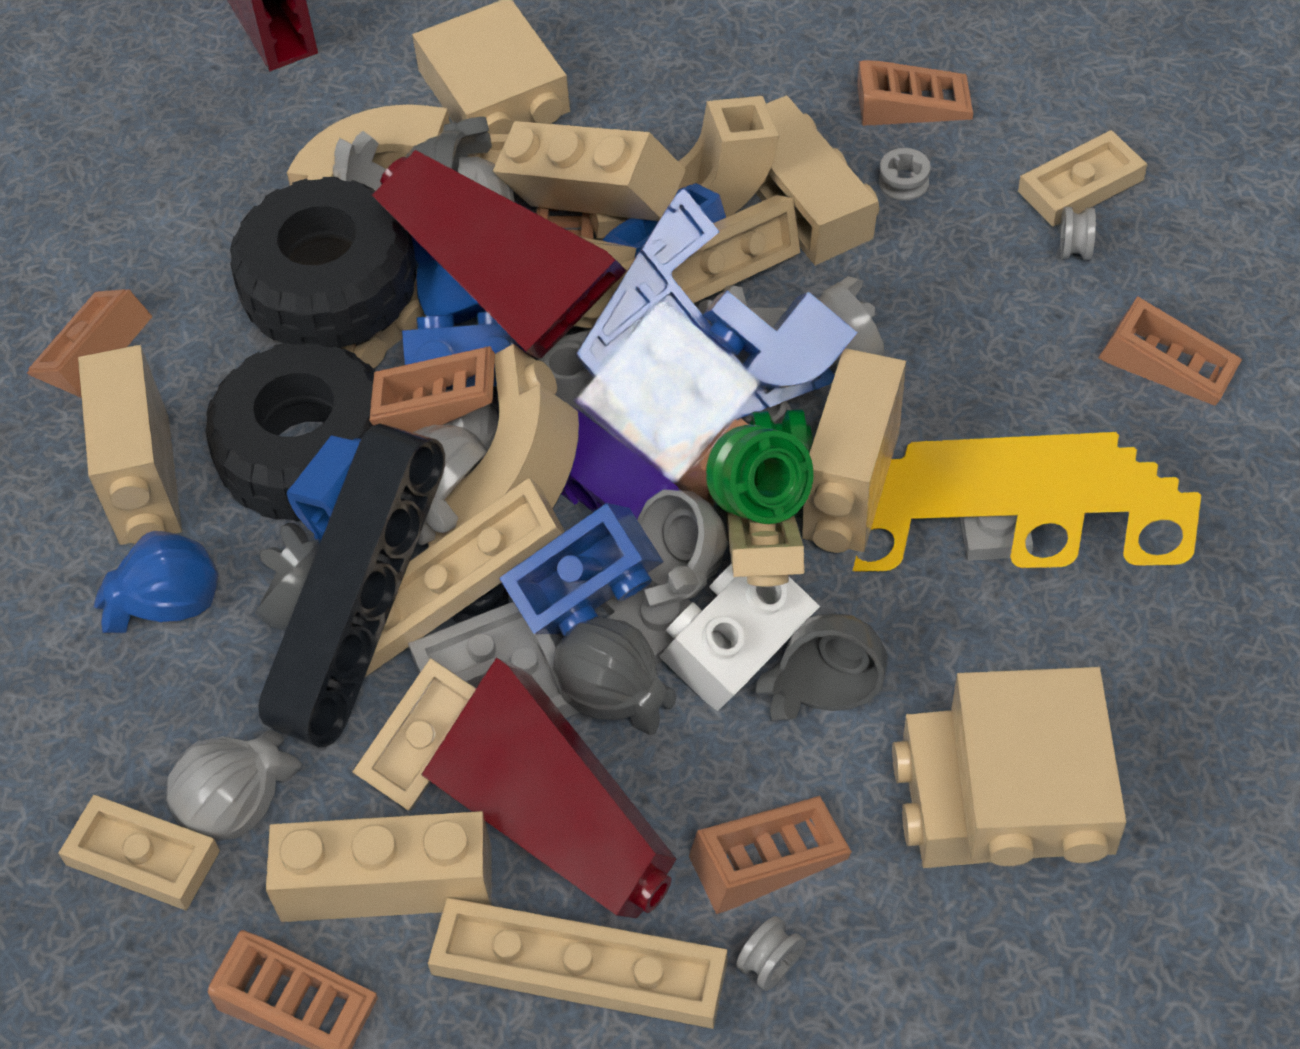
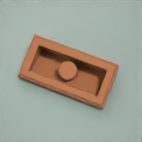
M129 289L95 292L28 368L27 374L82 398L78 357L128 347L149 322L152 315Z

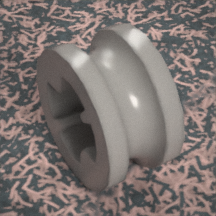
M897 148L889 151L880 162L879 187L884 194L896 200L910 201L919 198L926 193L929 187L931 171L929 159L919 150L912 148ZM899 170L911 171L910 178L898 177Z
M1072 207L1063 208L1060 226L1061 259H1069L1074 253L1080 254L1083 260L1092 259L1096 231L1095 208L1086 207L1085 211L1080 214L1075 213Z
M777 916L769 918L755 931L745 944L736 962L737 968L743 973L756 972L758 975L757 985L765 991L772 989L800 958L806 946V939L800 934L787 935L785 933V922Z

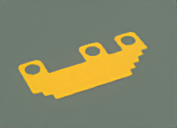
M1117 432L911 442L907 445L906 454L902 459H891L871 530L885 529L889 531L894 537V546L887 556L873 562L863 561L856 555L852 571H889L896 568L903 560L911 519L1018 515L1010 555L1011 561L1015 566L1020 568L1065 567L1073 563L1078 556L1085 513L1129 512L1123 556L1129 564L1136 566L1179 565L1190 560L1195 551L1201 494L1199 492L1181 493L1178 491L1179 480L1177 477L1160 478L1157 476L1158 464L1155 462L1136 461L1137 449L1135 447H1118L1119 435ZM1159 520H1169L1178 524L1182 529L1183 538L1179 546L1173 551L1163 555H1152L1140 547L1139 535L1148 524ZM1053 523L1062 526L1068 534L1067 543L1056 555L1040 558L1031 555L1027 551L1026 538L1036 527Z

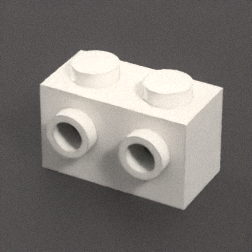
M731 563L709 586L717 597L703 611L694 602L691 603L665 630L674 640L659 657L699 697L718 711L805 623L807 618L820 607L790 577L789 582L782 585L753 586L747 583V576L733 577Z

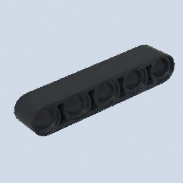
M381 423L372 426L364 433L258 704L259 717L267 727L315 747H327L333 744L342 734L443 476L445 451L443 445L437 439Z

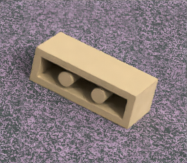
M788 96L766 103L779 134V140L772 167L763 184L757 190V196L761 201L776 195L793 197L799 246L814 265L820 264L873 239L876 217L879 213V201L871 186L861 182L848 167L843 154L837 148L830 146L817 131L812 118L808 114H803Z
M514 121L492 172L533 207L659 221L676 195L686 169L650 132Z
M483 811L270 824L266 892L281 922L441 913L447 898L492 906L491 842Z

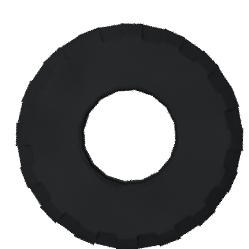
M322 177V179L316 180L303 179L292 182V185L281 190L278 188L266 195L264 200L258 206L254 205L241 221L236 235L233 236L230 247V266L238 297L251 323L253 322L260 329L261 333L273 341L277 340L282 343L289 342V344L302 345L304 343H313L328 347L336 346L341 349L353 344L357 346L371 340L373 335L379 331H384L399 317V314L409 304L414 293L415 278H417L415 251L410 233L372 196L375 192L374 188L351 180V182L344 181L338 177Z
M287 342L274 345V348L262 353L258 351L246 358L242 365L236 370L233 369L218 385L219 388L212 400L210 399L206 412L207 426L205 432L215 468L224 486L230 490L236 501L245 508L248 507L260 513L261 516L276 520L301 521L288 501L287 491L331 435L350 440L355 438L362 439L364 433L373 426L369 419L374 372L376 371L369 363H365L355 353L344 348L340 349L336 346L328 347L313 343H304L303 345L289 344ZM323 422L322 425L312 432L300 436H279L291 426L300 423Z

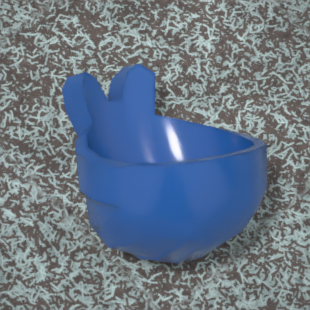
M151 531L142 536L132 547L129 554L125 556L118 568L106 574L97 592L94 607L103 609L101 619L102 633H126L130 615L157 622L181 621L198 616L211 607L219 573L213 559L203 545L185 536L166 531Z

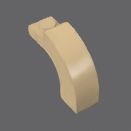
M763 96L707 101L700 137L690 152L678 161L686 169L678 190L697 183L719 194L726 217L735 214L753 197L772 167L779 140V134ZM589 213L597 239L604 238L615 227L630 219L627 217Z
M393 105L366 110L346 117L324 129L302 148L287 171L289 183L292 185V182L303 179L316 180L322 179V177H333L334 152L338 140L341 138L352 144L355 137L362 131L379 143L372 162L387 169L394 161L405 157L413 146L442 133L444 125L450 123L448 109L425 105Z
M514 344L495 354L499 421L493 442L477 467L463 478L445 499L458 517L455 528L445 533L435 531V540L428 542L429 547L527 478L532 479L541 487L552 508L567 482L578 442V411L555 395L557 383L550 368L544 362L536 361Z

